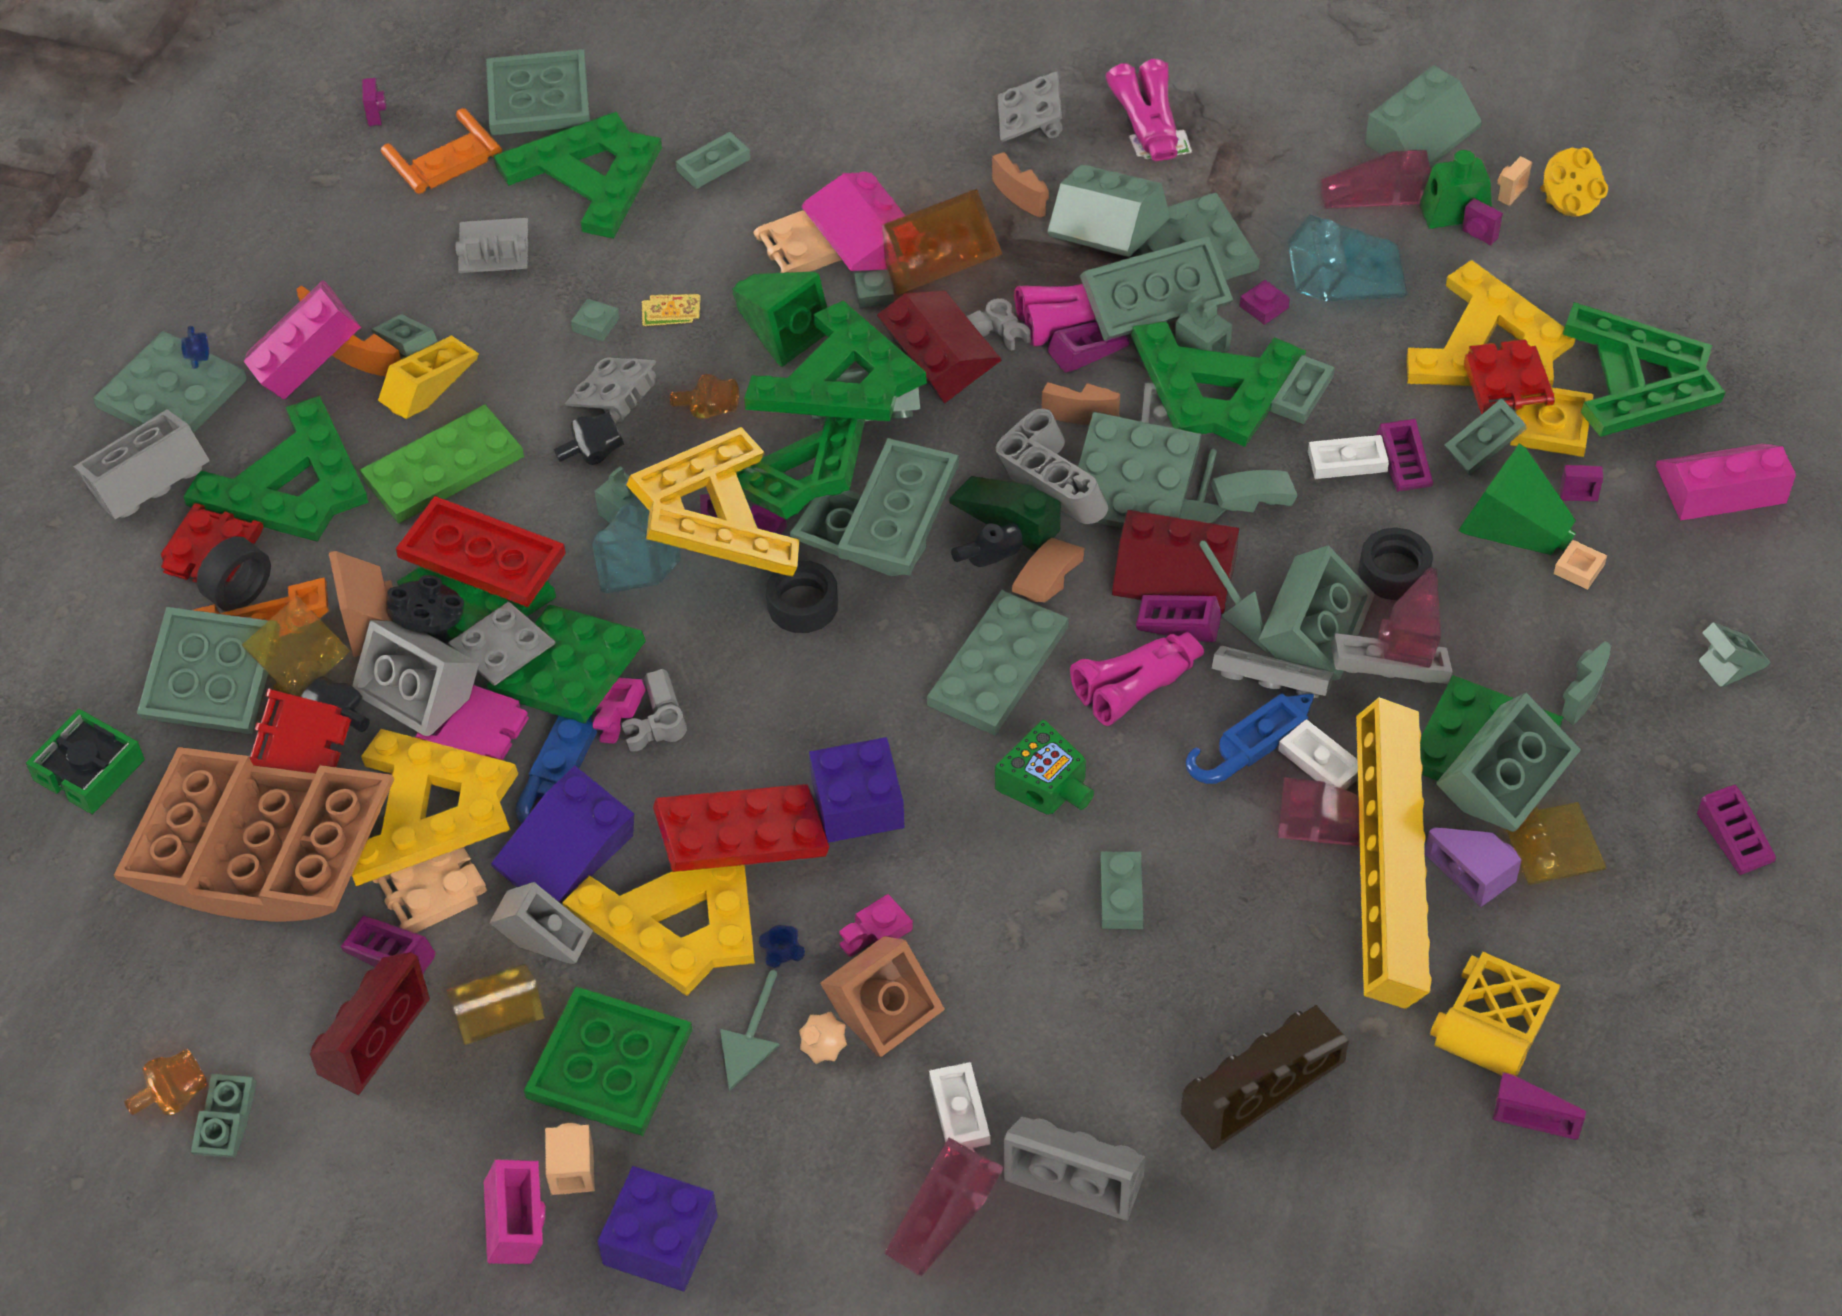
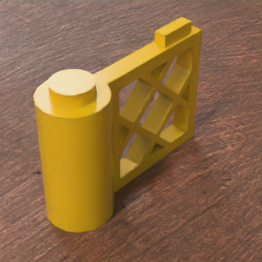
M1482 952L1479 958L1471 955L1461 975L1462 978L1467 979V982L1454 1006L1449 1009L1447 1014L1439 1012L1430 1035L1436 1037L1435 1046L1501 1076L1505 1072L1517 1077L1561 985L1488 953ZM1486 968L1502 975L1505 982L1488 986L1482 973ZM1532 988L1546 994L1544 1000L1527 1003L1521 990ZM1511 992L1517 1005L1500 1009L1494 996ZM1484 998L1490 1011L1478 1013L1466 1008L1465 1005L1467 1001ZM1523 1015L1529 1026L1527 1033L1510 1027L1506 1019Z

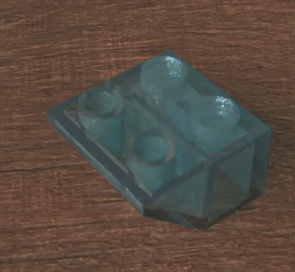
M636 496L628 505L626 504L620 508L616 518L606 529L598 532L593 542L600 590L606 594L659 585L681 560L679 547L646 539L650 511Z

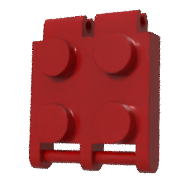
M1526 339L1501 342L1502 347H1500V350H1497L1495 343L1469 346L1470 351L1465 355L1464 366L1481 414L1498 402H1489V400L1509 398V400L1504 401L1513 410L1522 409L1523 405L1544 403L1545 406L1554 405V393L1537 347L1528 345ZM1541 394V396H1535V397H1527V398H1522V397H1521V396Z
M195 503L161 552L163 560L161 568L164 569L163 573L188 580L191 576L193 577L192 581L197 583L198 570L212 548L221 541L231 537H244L252 544H255L263 531V523L256 520L250 523L236 519L229 512L219 514L205 510L204 505ZM240 565L231 572L226 582L231 581Z
M267 689L265 697L268 698L262 721L261 723L257 722L254 729L258 733L249 757L254 766L315 774L320 765L337 767L341 753L330 749L331 743L344 745L351 719L340 715L342 709L337 706ZM279 701L272 726H270L269 722L275 703ZM265 734H268L267 743L260 760L258 759Z

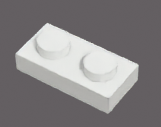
M1382 435L1309 442L1308 454L1315 479L1388 471L1389 461Z
M1307 719L1279 741L1278 751L1336 797L1358 780V760Z
M971 1062L930 1070L929 1080L948 1153L990 1145V1133Z

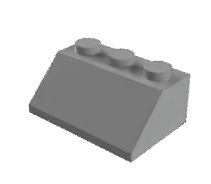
M165 410L73 467L104 510L114 519L132 515L140 508L139 505L149 498H158L166 494L171 489L170 485L178 480L195 476L202 470V466L210 460L190 426L169 410Z
M370 620L352 687L362 695V699L420 734L430 736L469 700L479 663L425 632L405 629L393 621Z
M1021 1116L1007 1131L1004 1138V1181L1128 1221L1144 1178L1146 1156L1138 1154L1128 1146L1118 1145L1115 1147L1097 1141L1093 1136L1084 1132L1072 1133L1056 1128L1054 1124L1044 1119L1032 1120Z

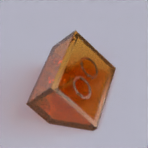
M977 189L882 225L885 264L898 296L988 262L1003 254Z

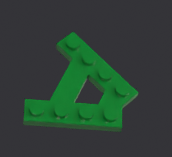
M613 112L494 155L495 166L508 186L546 173L592 201L581 220L582 232L614 239L660 153L662 144L661 138L630 132L618 113ZM606 150L616 156L606 176L580 161Z
M841 301L814 314V325L828 338L788 378L768 375L751 376L744 397L745 410L891 421L896 398L926 384V372L845 301ZM854 362H857L869 373L860 384L836 381Z
M1576 302L1573 303L1562 335L1597 345L1609 392L1607 396L1584 402L1581 410L1582 415L1600 437L1722 403L1726 392L1706 369L1713 345ZM1639 359L1667 367L1669 378L1645 385Z
M1167 321L1133 326L1131 334L1174 429L1198 434L1214 433L1243 447H1246L1270 412L1272 401L1300 357L1306 355L1305 350L1276 337L1272 339L1260 358L1178 346ZM1196 383L1237 388L1238 390L1230 401L1202 397Z
M320 395L286 407L288 418L295 433L234 479L201 470L183 496L188 507L198 503L204 505L205 510L219 514L229 512L236 519L250 523L254 520L260 521L265 528L316 542L319 541L334 515L369 503ZM309 466L312 467L318 480L315 485L299 497L277 491Z
M826 416L823 430L763 457L759 463L736 472L745 498L787 520L789 517L798 514L814 498L826 495L835 496L850 490L865 419ZM816 458L811 475L796 480L784 474V472Z

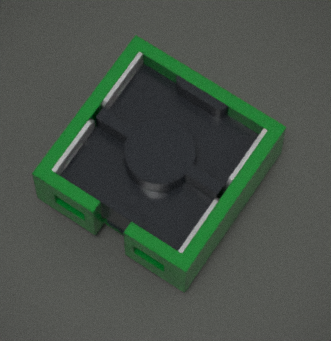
M78 709L31 756L26 765L33 781L55 794L63 790L69 802L93 815L143 763L145 758L138 741L85 711Z

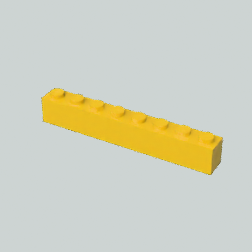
M1379 697L1356 716L1364 996L1407 1009L1429 994L1431 986V975L1429 974L1430 940L1427 927L1428 903L1426 901L1427 868L1425 866L1424 853L1426 836L1423 829L1424 798L1422 797L1421 780L1423 766L1420 755L1421 730L1419 729V711Z

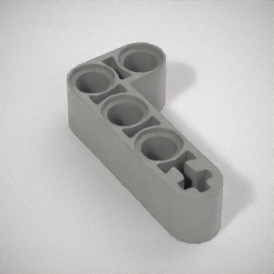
M1045 408L1030 412L1002 436L996 444V452L1008 476L1017 483L1031 485L1060 501L1061 511L1080 523L1093 524L1100 521L1108 512V504L1096 479L1058 455L1064 447L1065 439L1052 412Z

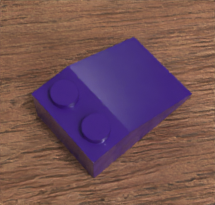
M574 766L545 793L491 862V866L516 887L535 882L562 904L589 875L592 876L633 837L634 813L578 767Z

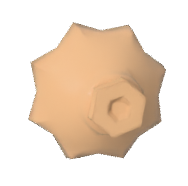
M832 1012L822 1015L811 1014L807 1023L799 1030L801 1037L800 1050L808 1054L815 1064L825 1060L835 1062L840 1050L847 1045L844 1036L846 1025L836 1020Z

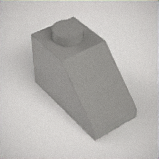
M535 882L507 890L489 922L518 947L568 964H575L593 932L589 926Z

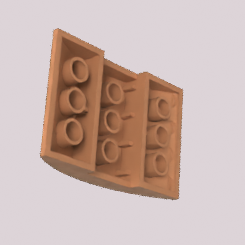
M178 747L114 873V877L117 881L171 903L232 918L283 922L308 920L335 912L393 784L394 777L391 774L322 765L319 766L316 774L254 766L249 756Z

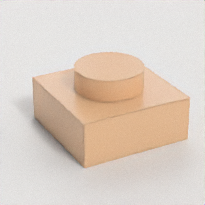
M1520 156L1511 167L1506 166L1502 170L1498 178V185H1500L1498 201L1510 206L1528 187L1532 166L1531 161Z
M1572 540L1556 563L1554 574L1588 590L1604 567L1607 555Z

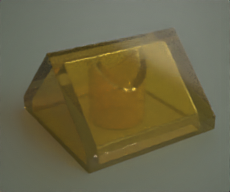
M526 964L446 990L464 1045L545 1018L536 981Z

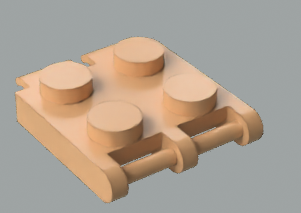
M804 210L759 226L754 231L756 239L763 241L767 247L769 258L776 260L780 266V273L811 272L842 260ZM772 237L776 245H773L769 238ZM783 257H786V259L790 263L789 265L785 263Z
M464 847L372 880L381 886L386 895L384 900L389 910H394L401 922L399 928L413 933L424 930L478 904L476 897L487 891L485 882L475 865L471 863V858ZM388 879H391L393 885L397 890L396 892L393 893L391 887L387 882ZM401 906H406L412 918H407Z

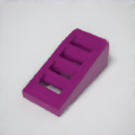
M1096 321L1054 331L1048 347V353L1066 373L1077 370L1127 347L1130 340L1124 335L1104 341Z
M1416 419L1381 423L1376 435H1382L1389 461L1388 471L1396 491L1432 487L1434 483ZM1406 440V444L1394 445L1393 442ZM1410 451L1411 455L1397 456V452ZM1402 463H1415V466L1404 468L1400 467V464ZM1419 473L1420 478L1408 480L1403 478V475Z
M1143 595L1136 628L1140 631L1162 635L1174 634L1180 636L1189 632L1197 641L1216 642L1221 620V609L1216 596ZM1154 609L1160 610L1158 619L1153 618ZM1170 612H1175L1173 619H1169ZM1185 615H1190V619H1185Z
M1736 784L1707 794L1701 799L1697 815L1739 875L1775 862L1776 856L1750 806ZM1736 820L1737 823L1730 826L1726 825L1727 822ZM1742 834L1747 836L1737 841L1734 840V837ZM1753 846L1757 850L1745 856H1742L1740 852Z
M364 915L341 945L343 952L373 967H376L383 957L395 955L399 950L397 955L408 952L417 955L422 973H424L435 958V951L425 936ZM376 933L367 947H364L363 945L371 934Z
M1503 1072L1493 1114L1495 1121L1574 1140L1579 1139L1585 1120V1110L1519 1077Z

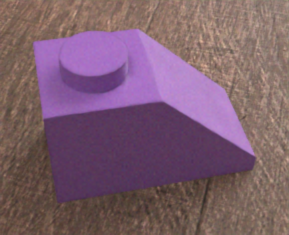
M1437 827L1428 832L1424 852L1438 868L1480 907L1516 882L1522 860L1510 844L1502 842L1492 832Z

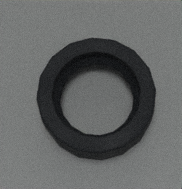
M1398 527L1381 529L1371 534L1363 543L1358 570L1359 575L1371 591L1381 598L1390 600L1410 599L1420 594L1428 585L1433 553L1427 541L1421 535L1409 529ZM1398 553L1413 559L1418 565V569L1409 574H1390L1379 569L1373 561L1382 554Z
M231 537L221 541L211 549L198 570L197 586L199 592L223 611H231L248 606L259 596L270 577L271 563L269 556L244 537ZM244 562L234 580L224 586L231 572Z
M798 560L797 569L793 577L773 572L766 585L767 610L772 621L780 628L793 633H810L820 630L829 624L838 611V586L833 573L824 565L810 560ZM797 586H812L820 589L825 594L824 598L817 604L806 608H794L780 600L784 592Z

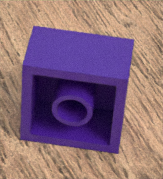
M887 737L809 751L811 780L828 843L905 828L904 803Z
M632 1166L598 1239L603 1265L684 1292L718 1217L714 1192Z

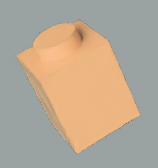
M564 1123L558 1127L545 1128L546 1177L551 1195L593 1192L594 1147L589 1125Z

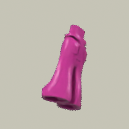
M1160 59L1146 61L1139 68L1138 81L1135 67L1127 63L1116 65L1109 72H1106V81L1112 93L1127 112L1137 140L1142 144L1144 151L1150 153L1153 161L1175 158L1178 154L1176 149L1178 139L1168 99V63ZM1139 87H1140V89H1141V91H1142V94H1143V96H1144V98H1145L1146 103L1144 102V100H1143V98H1142V96H1141Z
M1083 284L1065 287L1017 286L1015 288L1014 302L1019 320L1025 321L1024 324L1030 329V345H1044L1052 338L1054 331L1097 321Z
M1189 632L1180 636L1170 634L1166 638L1154 640L1127 654L1102 661L1081 659L1070 667L1071 682L1080 701L1085 706L1093 703L1094 716L1103 725L1110 726L1122 718L1145 696L1162 686L1175 682L1184 671L1193 667V660L1204 655V649Z

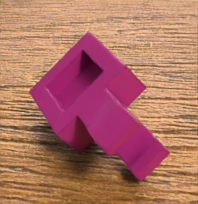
M618 678L595 709L597 716L594 719L593 728L603 730L599 738L601 743H616L620 735L621 718H633L646 691L642 679Z
M887 894L856 913L855 923L848 924L839 931V934L844 939L839 943V946L849 957L854 956L872 942L874 944L883 936L901 938L913 930V921L893 898Z

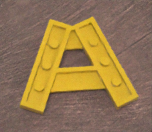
M1472 260L1448 275L1446 287L1469 304L1444 349L1408 347L1407 384L1471 386L1464 366L1465 355L1470 351L1469 346L1487 344L1498 324L1518 340L1526 339L1528 345L1537 347L1550 385L1553 387V360L1573 347L1576 340L1575 338L1562 335L1565 327Z
M742 427L630 475L626 485L650 511L646 539L793 577L798 565L800 539L761 530L756 526L736 472L759 463L764 451ZM706 486L718 518L685 510L680 497Z
M384 729L379 730L361 755L365 767L390 773L393 775L394 781L389 790L382 832L380 835L367 840L352 873L356 886L510 830L500 801L518 776L514 763ZM431 785L460 792L458 806L426 818Z
M745 865L680 872L671 871L621 896L589 875L562 902L565 908L589 926L593 932L686 996L692 992L713 968L755 963ZM707 899L709 925L681 938L659 923Z

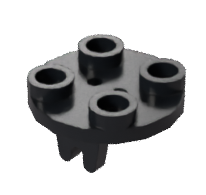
M425 575L419 581L404 583L388 590L387 613L393 622L405 629L425 632L443 641L446 638L448 629L458 624L463 616V598L456 591L443 585L441 579L436 576Z

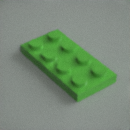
M484 404L360 469L362 480L399 524L424 511L434 496L446 499L524 457L522 446Z

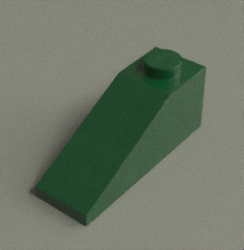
M971 476L949 498L950 504L985 524L992 523L998 526H1005L1012 522L1016 523L1022 534V545L1034 552L1060 532L1061 502L1031 485Z

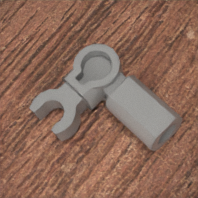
M1005 299L991 300L986 305V311L981 312L979 310L966 316L983 337L988 335L990 330L997 332L1003 337L1004 346L1010 351L1015 350V337L1022 338L1026 344L1030 343V329L1027 325L1018 323L1017 317L1012 312L1010 302Z
M664 669L647 673L644 677V684L654 714L649 715L648 719L645 720L631 718L621 723L625 735L638 733L636 736L626 739L630 751H639L646 747L648 742L653 740L656 742L662 740L676 742L686 734L687 725L683 713L678 707L679 704L670 675Z

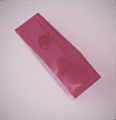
M1392 151L1322 179L1321 190L1324 207L1346 208L1420 204L1431 173L1427 151Z
M1429 567L1394 604L1389 620H1382L1378 641L1384 643V659L1427 668L1431 667L1441 639L1437 569Z
M1284 777L1278 838L1360 847L1358 795L1323 781Z
M949 1137L884 1254L922 1276L983 1206L1004 1167L970 1146Z

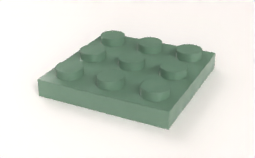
M584 49L486 59L491 135L571 128L590 121Z
M1217 192L1168 206L1170 219L1135 251L1137 256L1209 236L1225 280L1259 270L1260 262Z
M162 331L93 397L96 408L136 428L163 411L169 410L186 422L194 433L247 380L245 370Z
M1093 412L1078 467L1096 479L1108 504L1107 514L1096 523L1123 529L1127 510L1180 518L1200 447L1201 434Z
M166 607L138 707V716L146 720L252 734L280 626L275 621Z

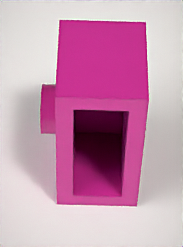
M495 1160L484 1180L487 1263L531 1264L543 1244L542 1227L545 1221V1204L540 1200L538 1161Z

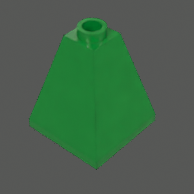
M812 271L752 274L745 280L739 281L732 288L738 311L776 363L781 367L826 336L814 325V314L828 308L819 273Z
M1519 443L1458 531L1465 535L1552 555L1557 547L1564 551L1574 538L1576 532L1571 527L1576 520L1526 447Z

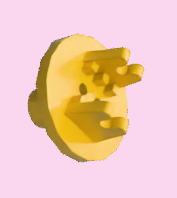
M1572 147L1557 152L1548 161L1544 171V184L1540 186V190L1546 192L1547 204H1552L1556 210L1564 215L1578 217L1592 212L1599 205L1600 200L1607 195L1608 185L1604 180L1601 166L1594 158L1592 151L1584 147L1580 149Z

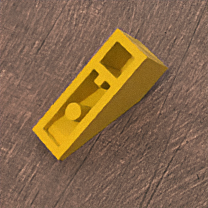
M452 335L389 365L378 401L390 408L394 414L408 419L427 409L477 360L479 353Z

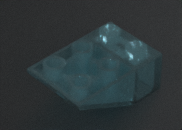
M1309 214L1288 240L1296 292L1323 301L1402 298L1407 295L1398 245L1388 239H1381L1366 234L1361 230L1352 229L1334 223L1332 220Z

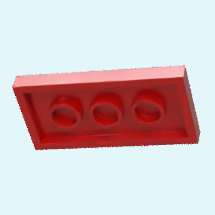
M434 496L396 547L399 559L529 607L566 554L563 543Z
M808 784L659 797L655 799L653 806L673 872L826 857L830 847Z

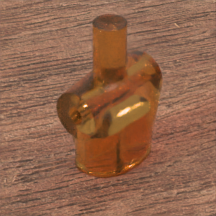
M705 374L699 378L694 390L671 392L670 403L672 407L690 405V412L694 417L707 419L737 410L740 397L739 386L735 378L724 380L711 374Z
M184 1049L174 1056L168 1058L158 1057L146 1063L142 1071L148 1087L131 1096L124 1103L132 1115H135L154 1102L157 1103L164 1115H173L183 1110L191 1098L206 1088L208 1083L192 1053L188 1049Z

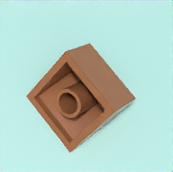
M338 551L329 552L340 611L354 657L361 656L370 620L393 621L387 613L388 590L393 587L392 580L384 581L381 568L378 565Z
M883 936L820 982L839 1017L878 1057L885 1055L945 1010L907 941L903 939Z

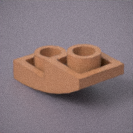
M1005 152L992 156V181L997 188L1021 209L1039 218L1046 216V201L1049 200V192L1045 182L1039 181L1032 169L1021 172L1016 163L1012 164Z
M1047 382L1042 391V409L1050 410L1055 420L1090 425L1093 412L1119 417L1120 394L1088 383L1080 393L1070 388Z
M1050 538L1023 567L1012 585V592L1026 596L1030 601L1045 603L1064 588L1065 574L1083 562L1084 548Z

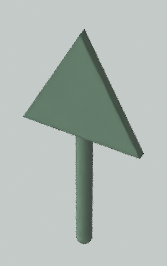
M1213 448L1209 452L1197 501L1185 499L1180 518L1213 524L1227 510L1220 508L1219 505L1204 502L1217 454L1216 449Z
M1201 541V549L1236 604L1221 616L1266 653L1269 652L1259 641L1264 627L1256 592H1252L1242 600L1207 542Z
M776 970L769 972L746 1035L720 1029L729 1091L779 1047V1043L754 1037L777 977Z

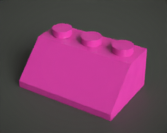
M869 172L843 173L805 200L802 205L803 210L850 271L907 269L921 238V234L913 226L910 219L905 216L894 202V199L878 182L877 178Z
M322 280L247 351L244 362L261 385L285 400L355 334L361 326L330 286Z
M1768 444L1657 460L1656 468L1680 521L1785 504L1788 501L1796 476L1783 446Z

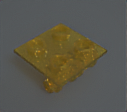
M298 596L293 598L242 644L243 648L277 682L273 685L275 691L299 697L302 696L315 679L324 676L350 652Z
M1579 802L1540 810L1536 805L1517 830L1512 832L1505 829L1512 847L1522 859L1520 866L1528 885L1606 870L1605 862Z

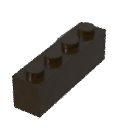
M1314 1005L1304 1013L1297 1011L1284 1022L1283 1027L1274 1033L1260 1035L1248 1050L1239 1056L1231 1055L1224 1059L1217 1070L1206 1078L1198 1077L1192 1080L1185 1087L1182 1094L1181 1115L1212 1150H1215L1344 1063L1349 1040L1317 1005Z

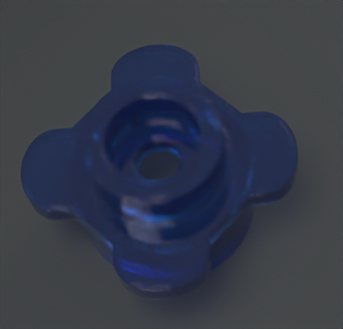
M188 326V337H183L181 340L182 354L184 359L191 360L193 369H198V361H207L209 358V343L205 332L195 333L194 327Z
M786 925L774 926L759 937V945L765 949L767 954L765 961L768 966L777 968L784 962L790 960L800 961L803 959L805 949L798 943V930L795 927ZM780 945L786 946L784 949L778 948Z

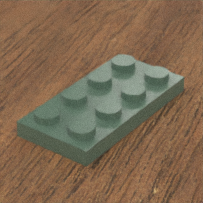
M1209 236L1090 269L1080 275L1104 341L1131 334L1133 326L1166 321L1168 323L1178 320L1184 312L1188 311V303L1199 294L1203 296L1202 303L1206 307L1214 304L1219 308L1229 305L1233 301Z
M888 438L837 547L838 558L910 576L959 466V455Z
M1001 590L928 694L927 706L996 736L1067 631L1069 618Z

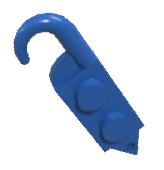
M1281 693L1225 731L1219 743V751L1225 761L1212 770H1203L1196 765L1195 761L1196 757L1200 754V749L1194 748L1188 753L1186 758V769L1190 776L1205 784H1217L1228 779L1246 765L1250 767L1279 747L1280 740L1303 721L1308 720V713L1313 703L1314 694L1286 697Z
M558 716L529 772V779L517 801L515 812L521 824L530 814L537 797H543L574 766L580 768L597 734V729L593 728L591 716L585 724L574 719Z

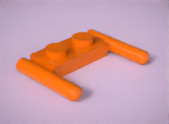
M459 109L456 117L470 133L412 160V165H409L391 144L382 146V155L417 194L425 192L428 186L432 189L488 162V157L490 156L494 158V155L502 153L501 146L467 109Z

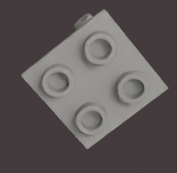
M1058 71L1038 77L1033 81L998 94L1001 142L1037 128H1041L1049 138L1059 136L1062 131V123L1060 121L1062 119Z
M528 218L460 222L459 241L456 242L457 256L459 255L458 273L528 269Z
M604 358L595 365V370L587 379L576 386L574 393L564 404L572 407L603 408L605 413L609 411L615 424L621 423L631 411L630 409H633L637 402L641 401L649 389L654 386L656 374L651 368L656 364V361L636 358Z
M509 601L448 642V645L453 649L479 663L477 671L494 686L555 644L551 637Z

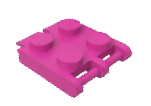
M473 685L469 700L447 719L434 735L424 736L418 732L415 738L503 760L513 745L510 742L511 739L518 737L528 721V712L520 708L518 700Z

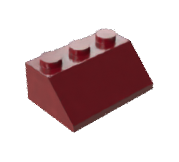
M945 290L905 293L877 314L901 350L926 372V381L944 403L1002 361Z
M1127 510L1120 538L1112 595L1142 600L1143 595L1216 596L1221 614H1224L1228 591L1201 549L1200 542H1207L1231 581L1237 557L1239 528Z
M408 952L383 957L374 969L369 970L364 975L358 991L350 1001H346L341 1005L337 1012L336 1020L326 1033H322L316 1038L312 1045L310 1057L318 1076L358 1096L430 1000L417 955Z

